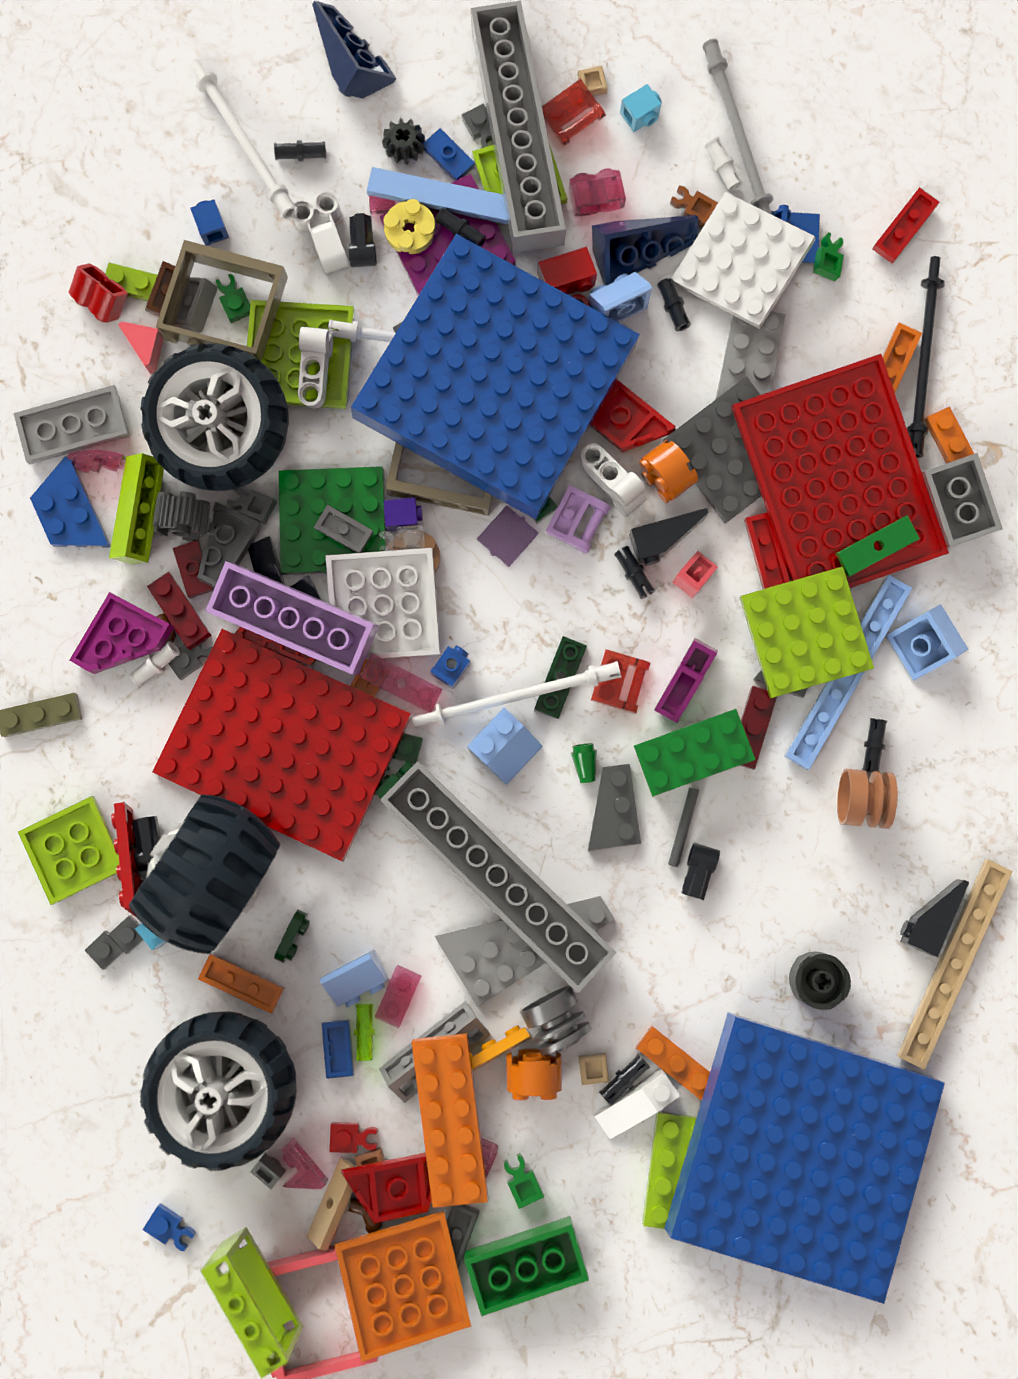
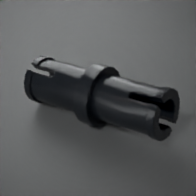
M297 140V143H274L275 160L298 159L299 162H304V159H325V141L302 143V140Z
M442 208L437 214L436 222L451 231L453 237L458 234L480 247L484 245L486 236L471 227L466 219L458 218L446 208Z
M672 278L661 280L657 287L665 302L664 309L666 312H669L675 326V331H683L691 325L683 307L684 300L682 297H679Z
M625 546L621 549L625 553L626 559L620 550L614 556L626 573L624 575L625 578L631 581L640 599H644L648 596L643 586H645L650 595L655 592V589L646 577L643 565L638 564L630 547Z
M870 718L868 739L864 741L866 751L862 770L866 772L879 771L882 750H885L886 747L883 742L887 720Z
M637 1054L622 1071L618 1070L615 1073L617 1076L599 1093L611 1106L628 1088L631 1090L634 1087L633 1083L650 1066Z

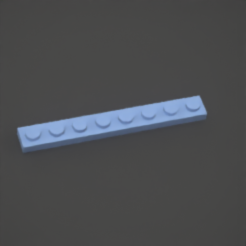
M890 575L885 578L860 622L871 659L912 589ZM864 672L826 682L787 750L785 758L806 770L811 768Z

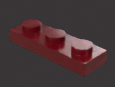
M167 572L147 586L189 650H192L212 636L170 572Z
M755 686L750 688L741 717V723L755 760L740 766L751 770L756 768L777 697L770 699L767 690Z

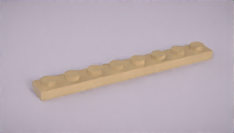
M984 859L897 1057L925 1070L1013 871L991 860Z

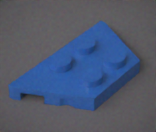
M67 455L30 497L49 543L53 547L101 546L102 548H108L111 545L73 460Z

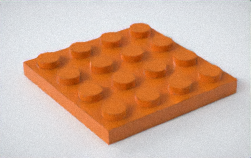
M443 1211L334 1244L361 1362L471 1327Z

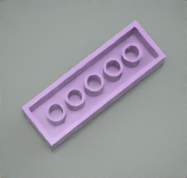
M225 561L205 610L210 614L352 675L360 674L380 626L238 564Z

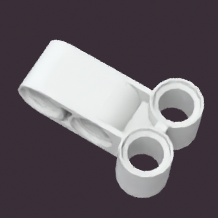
M326 191L316 197L315 204L313 205L305 200L295 202L294 205L298 209L297 214L292 218L295 227L300 232H310L325 274L349 266L346 253L334 224L341 215L337 197L332 192ZM326 205L334 206L330 211L322 210ZM305 213L309 214L308 218L303 220L299 219L300 215Z
M301 327L299 334L301 363L298 397L308 408L318 409L324 404L326 399L328 364L333 352V335L329 334V329ZM312 363L320 364V371L316 375H309L308 368ZM311 389H316L318 391L317 399L313 402H307V392Z
M591 443L584 446L581 451L584 471L612 498V503L623 516L628 517L647 499L643 493L646 490L644 483L633 472L628 473L600 445ZM590 457L599 458L598 461L593 463L587 461ZM608 474H615L617 476L613 480L605 479Z

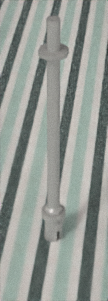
M710 39L702 46L708 61L707 69L709 74L716 77L755 195L750 204L772 215L769 204L774 198L770 193L765 194L725 74L728 66L727 60L722 57L718 40Z

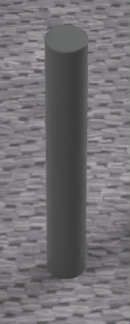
M689 787L668 862L670 866L679 867L699 794L698 789Z

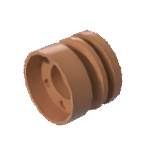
M844 769L839 781L837 795V814L840 824L861 826L866 817L869 827L875 828L878 825L879 828L890 829L895 818L898 799L895 775L890 772H884L881 775L879 771H874L868 780L865 770Z

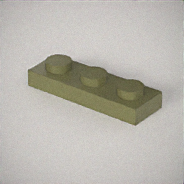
M70 693L0 710L1 737H9L82 720L78 695Z

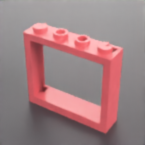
M335 1245L329 1246L327 1251L317 1249L267 1263L273 1274L277 1276L338 1259ZM359 1351L288 1370L286 1364L273 1371L271 1376L276 1379H312L378 1362L379 1357L361 1362Z

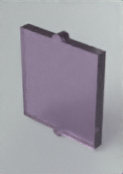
M506 505L479 535L477 541L490 551L491 556H496L505 565L510 567L538 536L539 532L525 521L524 516L520 517Z

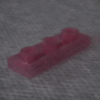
M372 653L359 678L429 713L432 712L442 691L441 688ZM400 678L405 680L403 688L397 685V681Z

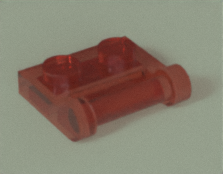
M581 78L542 106L544 120L563 146L570 143V139L591 123L606 117L603 108L595 100ZM587 108L591 109L589 113L565 130L561 128Z
M605 649L601 666L617 661L622 678L598 683L599 686L594 687L590 701L636 714L638 710V705L636 704L645 672L649 671L651 663ZM628 666H632L636 669L627 700L622 701L619 700Z

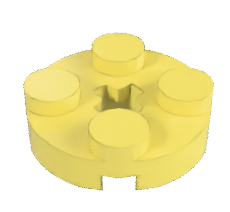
M415 199L396 204L384 217L386 240L398 252L403 251L409 252V254H417L424 251L431 245L434 239L435 220L433 214L426 206L420 204ZM414 223L415 231L412 233L409 230L404 231L405 224Z

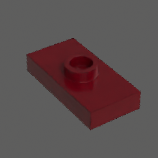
M196 540L172 548L187 597L190 599L214 591L213 587L200 582L197 578L203 556L200 542Z

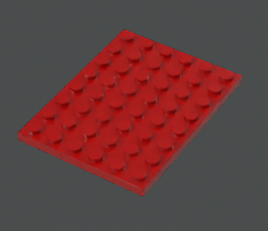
M882 354L731 406L791 581L842 567L835 553L907 515L920 539L852 576L847 577L846 575L849 588L949 554ZM875 542L874 549L878 551L879 545Z
M221 629L152 773L199 795H213L233 801L250 810L269 828L344 862L412 714L236 634Z

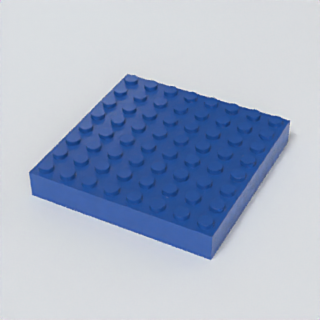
M456 234L351 406L352 418L536 520L636 347L640 334Z
M728 1012L664 1229L671 1239L884 1304L945 1083L913 1070Z

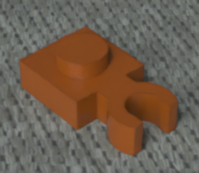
M679 186L677 193L683 199L679 200L672 196L671 206L677 209L684 208L683 216L697 215L698 225L704 227L718 202L699 191H696L695 195L691 196L686 187Z

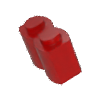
M90 263L77 266L68 291L78 305L88 307L97 320L106 323L119 319L128 295L121 285L109 279L102 270Z

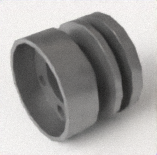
M570 985L545 995L520 1011L528 1029L539 1026L542 1028L533 1037L535 1043L547 1040L538 1047L541 1055L562 1051L577 1043L592 1030L589 1021L577 1024L586 1017L584 1011L570 1013V1010L579 1003Z

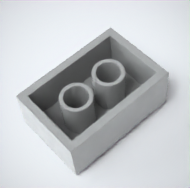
M978 453L922 472L947 547H952L1003 529Z

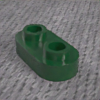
M299 909L295 912L276 950L275 960L285 963L287 959L292 961L299 947L295 944L299 934L304 936L310 924V921L307 920V913Z

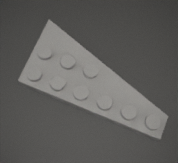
M601 896L567 904L595 932L615 920ZM503 920L434 936L477 1007L546 963Z

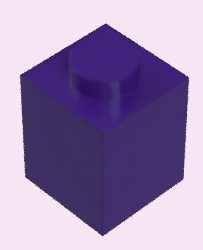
M415 498L383 500L385 525L388 532L419 529L418 521H423L422 505L417 506Z

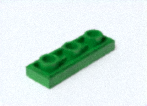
M907 515L835 554L847 577L920 538ZM875 542L879 545L878 551L874 549Z

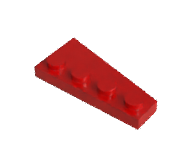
M125 802L114 804V813L111 814L112 825L117 833V839H114V849L116 854L119 855L120 864L116 866V873L122 884V891L119 892V902L122 908L124 907L126 911L134 915L128 905L143 882L138 875L134 858L135 850L133 846L136 845L132 822L134 820L133 809Z

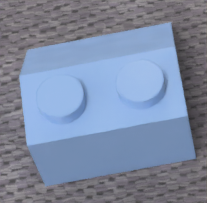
M636 272L630 275L623 274L607 286L600 285L594 288L591 294H589L588 301L591 308L620 322L647 309L652 287L650 283Z
M941 604L886 635L913 681L969 650Z
M505 708L467 746L506 785L543 747L526 727Z
M372 950L328 973L319 980L337 1007L345 1004L347 1008L361 1000L359 995L369 990L372 995L385 988L383 982L389 978L375 950Z

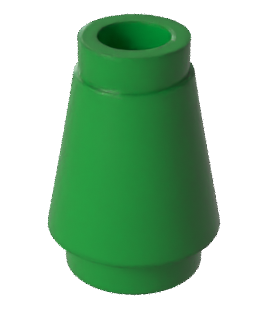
M585 743L572 746L573 752L571 756L580 783L596 781L597 749H594V744Z

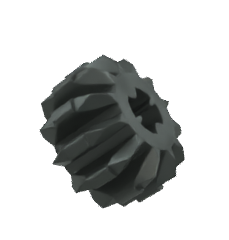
M400 117L399 124L391 121L389 124L390 129H384L382 145L386 149V155L388 158L394 157L396 164L401 159L404 160L406 165H408L410 158L417 161L418 154H423L424 145L422 143L425 142V135L422 133V128L420 125L414 126L412 119L404 123Z

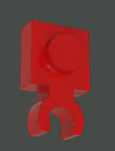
M332 1122L330 1126L329 1152L357 1153L358 1145H362L367 1150H375L377 1143L368 1142L367 1135L377 1134L378 1128L368 1127L364 1131H359V1123Z

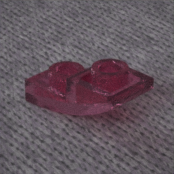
M81 450L68 453L67 459L74 464L73 468L78 471L89 473L91 470L99 473L101 466L117 472L118 469L124 470L126 457L123 454L106 450Z
M397 965L374 1018L399 1029L422 975Z

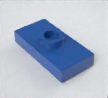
M441 128L422 143L424 151L454 181L463 178L475 167V162Z
M350 1019L322 1022L326 1079L354 1076Z

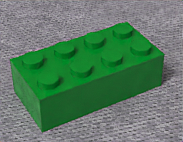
M737 709L634 745L652 797L755 760Z
M571 1216L465 1251L464 1261L481 1316L589 1281L587 1267Z

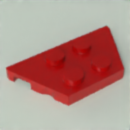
M618 379L590 427L622 453L670 435L676 430L675 425Z
M426 1152L341 1169V1174L373 1223L429 1211L432 1199Z

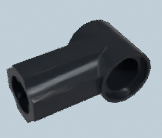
M356 213L349 217L351 243H349L350 266H377L375 242H373L372 217L365 213Z
M157 816L132 820L137 847L134 851V858L138 872L148 871V864L153 858L150 853L161 838Z
M695 842L692 844L687 860L688 870L681 894L704 900L711 874L715 872L719 861L720 850Z

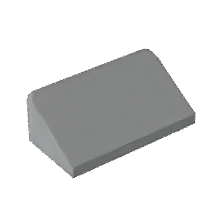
M190 277L174 326L202 333L217 292V286L207 278Z

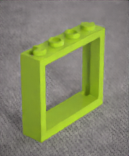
M245 1227L224 1240L200 1272L262 1379L288 1362L303 1329V1324L248 1228ZM245 1238L247 1244L240 1248L239 1245ZM225 1261L229 1270L222 1273L220 1267ZM292 1320L295 1327L287 1330L284 1324Z

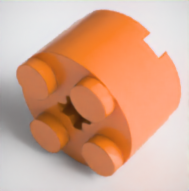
M668 439L639 461V465L644 471L641 473L644 481L649 486L655 485L658 489L659 497L666 504L676 499L699 480L695 468L691 471L689 470L687 463L690 460L674 442L670 441L668 443Z
M538 1048L518 1050V1055L512 1057V1052H509L506 1055L507 1091L512 1093V1098L514 1100H527L529 1096H540L543 1100L556 1099L557 1093L562 1090L561 1053L555 1052L556 1056L549 1054L541 1055Z

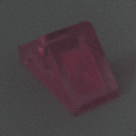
M294 1137L288 1141L281 1149L284 1153L282 1158L290 1168L295 1167L297 1171L285 1181L282 1187L322 1189L329 1180Z

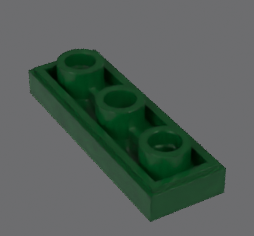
M562 636L544 683L557 680L556 675L558 673L564 674L565 678L576 675L587 645ZM570 688L539 695L534 710L559 719Z

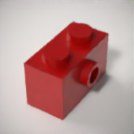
M587 247L539 261L537 267V276L540 280L567 295L577 291L581 293L589 291L596 284L597 272Z

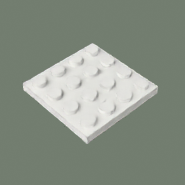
M725 192L672 277L673 283L683 290L760 329L815 242V236Z
M433 548L326 555L329 604L380 625L366 659L441 654Z

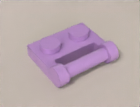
M569 485L546 529V534L573 546L583 553H588L591 548L590 542L604 514H608L611 506ZM588 506H590L595 511L581 539L573 535Z

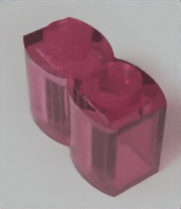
M606 168L595 175L578 173L569 181V192L574 216L610 212L622 209L625 206L626 196L620 170Z

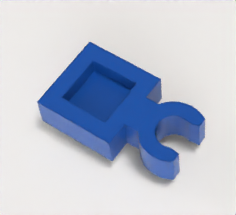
M161 1203L156 1207L142 1229L164 1245L172 1239L175 1247L180 1251H185L189 1246L182 1241V1235L193 1238L196 1234V1231L191 1227H181L179 1224L183 1217Z

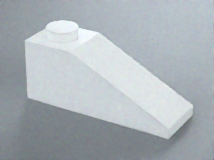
M659 1068L616 1099L611 1106L609 1104L594 1116L607 1136L612 1139L656 1114L680 1097V1095L663 1070Z

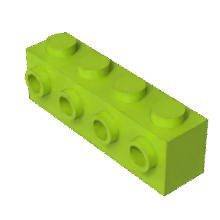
M144 453L126 456L109 554L110 559L129 564L149 562L154 532L153 519L156 499L161 490L164 468L153 456Z

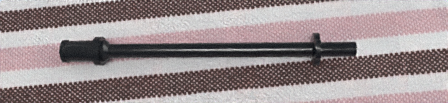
M939 256L930 257L928 278L921 281V287L927 289L913 423L907 427L913 448L916 447L917 458H921L924 455L925 435L928 434V427L924 424L937 289L945 286V281L939 278L941 260Z

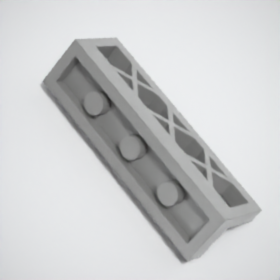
M465 1001L419 1038L470 1033L477 1027L480 1032L474 1037L468 1038L469 1048L472 1051L491 1034ZM411 1043L379 1068L387 1086L404 1103L418 1093ZM407 1081H413V1085L404 1092L400 1089Z

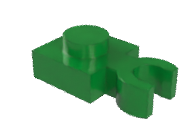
M828 232L821 240V247L816 251L813 273L835 282L841 276L844 255L838 253V250L843 245V238L839 237L832 243L830 239L831 233Z
M230 273L228 274L230 279L229 285L223 286L219 279L216 280V285L219 291L225 294L219 297L230 323H233L250 315V303L242 287L236 290L237 282Z
M519 1153L517 1154L519 1165L513 1168L506 1159L504 1160V1168L508 1174L514 1177L508 1180L507 1183L518 1208L521 1209L544 1198V1194L533 1169L527 1172L524 1171L525 1160L522 1154Z

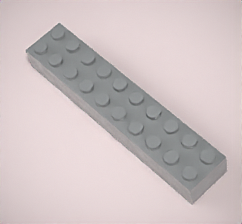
M521 0L471 8V30L513 252L520 253L565 246L566 227Z
M419 761L380 799L577 993L617 953Z

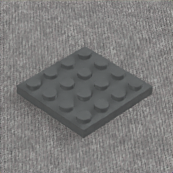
M747 376L662 440L664 442L668 439V443L670 441L674 442L690 460L687 463L689 470L691 471L695 468L699 478L695 485L724 524L762 496L731 408L733 404L760 395Z

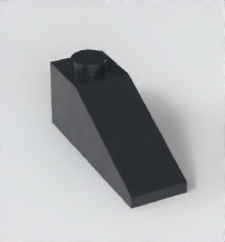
M704 508L632 528L629 537L638 564L645 562V565L648 566L660 562V558L664 557L706 518L709 513L708 509Z
M956 879L913 914L909 921L906 920L900 931V935H902L900 942L930 956L938 957L969 882Z

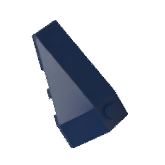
M314 0L312 6L330 71L339 87V91L347 97L353 96L363 99L393 84L397 78L386 61L380 55L375 57L368 50L370 44L365 39H361L352 33L353 26L336 7Z
M698 216L623 220L592 225V251L603 284L609 285L623 274L630 275L634 272L639 273L646 268L651 269L657 265L656 262L667 256L672 257L692 246L698 236Z

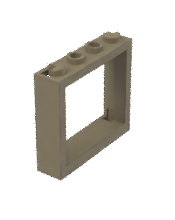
M184 240L156 328L163 336V339L171 343L181 341L187 343L188 346L198 344L229 345L246 351L262 362L288 279L285 268L281 265ZM195 262L273 283L253 347L174 327Z
M395 443L385 487L387 495L404 499L415 498L418 502L489 516L493 496L485 491L483 498L398 481L397 478L404 447Z

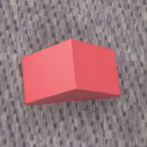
M120 322L118 325L152 375L157 369L164 341L163 336L157 328Z
M697 551L679 571L672 583L691 598H694L718 566Z

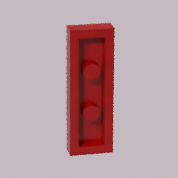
M919 187L875 243L872 250L893 264L936 209L940 201Z
M768 513L746 517L744 522L762 589L790 582L784 557Z

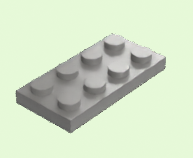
M771 311L760 329L732 315L716 399L746 376L760 395L771 392L786 314Z
M115 385L13 413L25 460L29 465L130 436Z

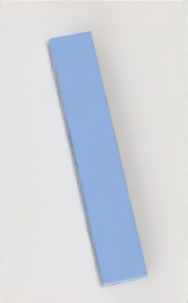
M372 167L367 186V195L399 202L415 199L427 208L436 210L446 208L451 213L508 225L502 194Z

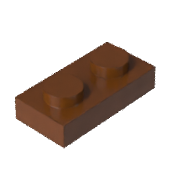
M162 261L145 311L157 316L160 315L175 269L174 265Z

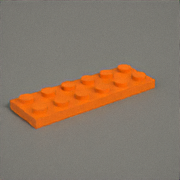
M468 1033L413 1039L411 1043L432 1206L435 1208L488 1202L489 1196Z

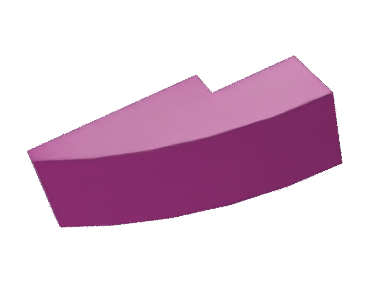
M694 638L654 711L678 723L716 657L718 650Z

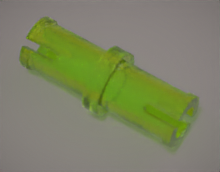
M356 1004V1029H354V1036H356V1061L373 1060V1035H375L372 1016L373 1004Z

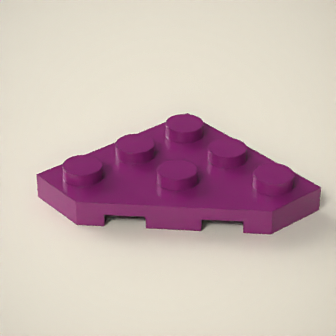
M109 592L69 661L88 672L96 674L160 651L173 631L174 626Z

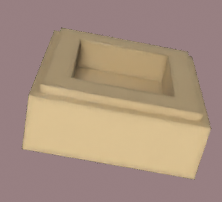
M602 66L578 71L577 76L583 98L607 94L608 88Z
M606 1053L578 1056L582 1085L609 1082Z

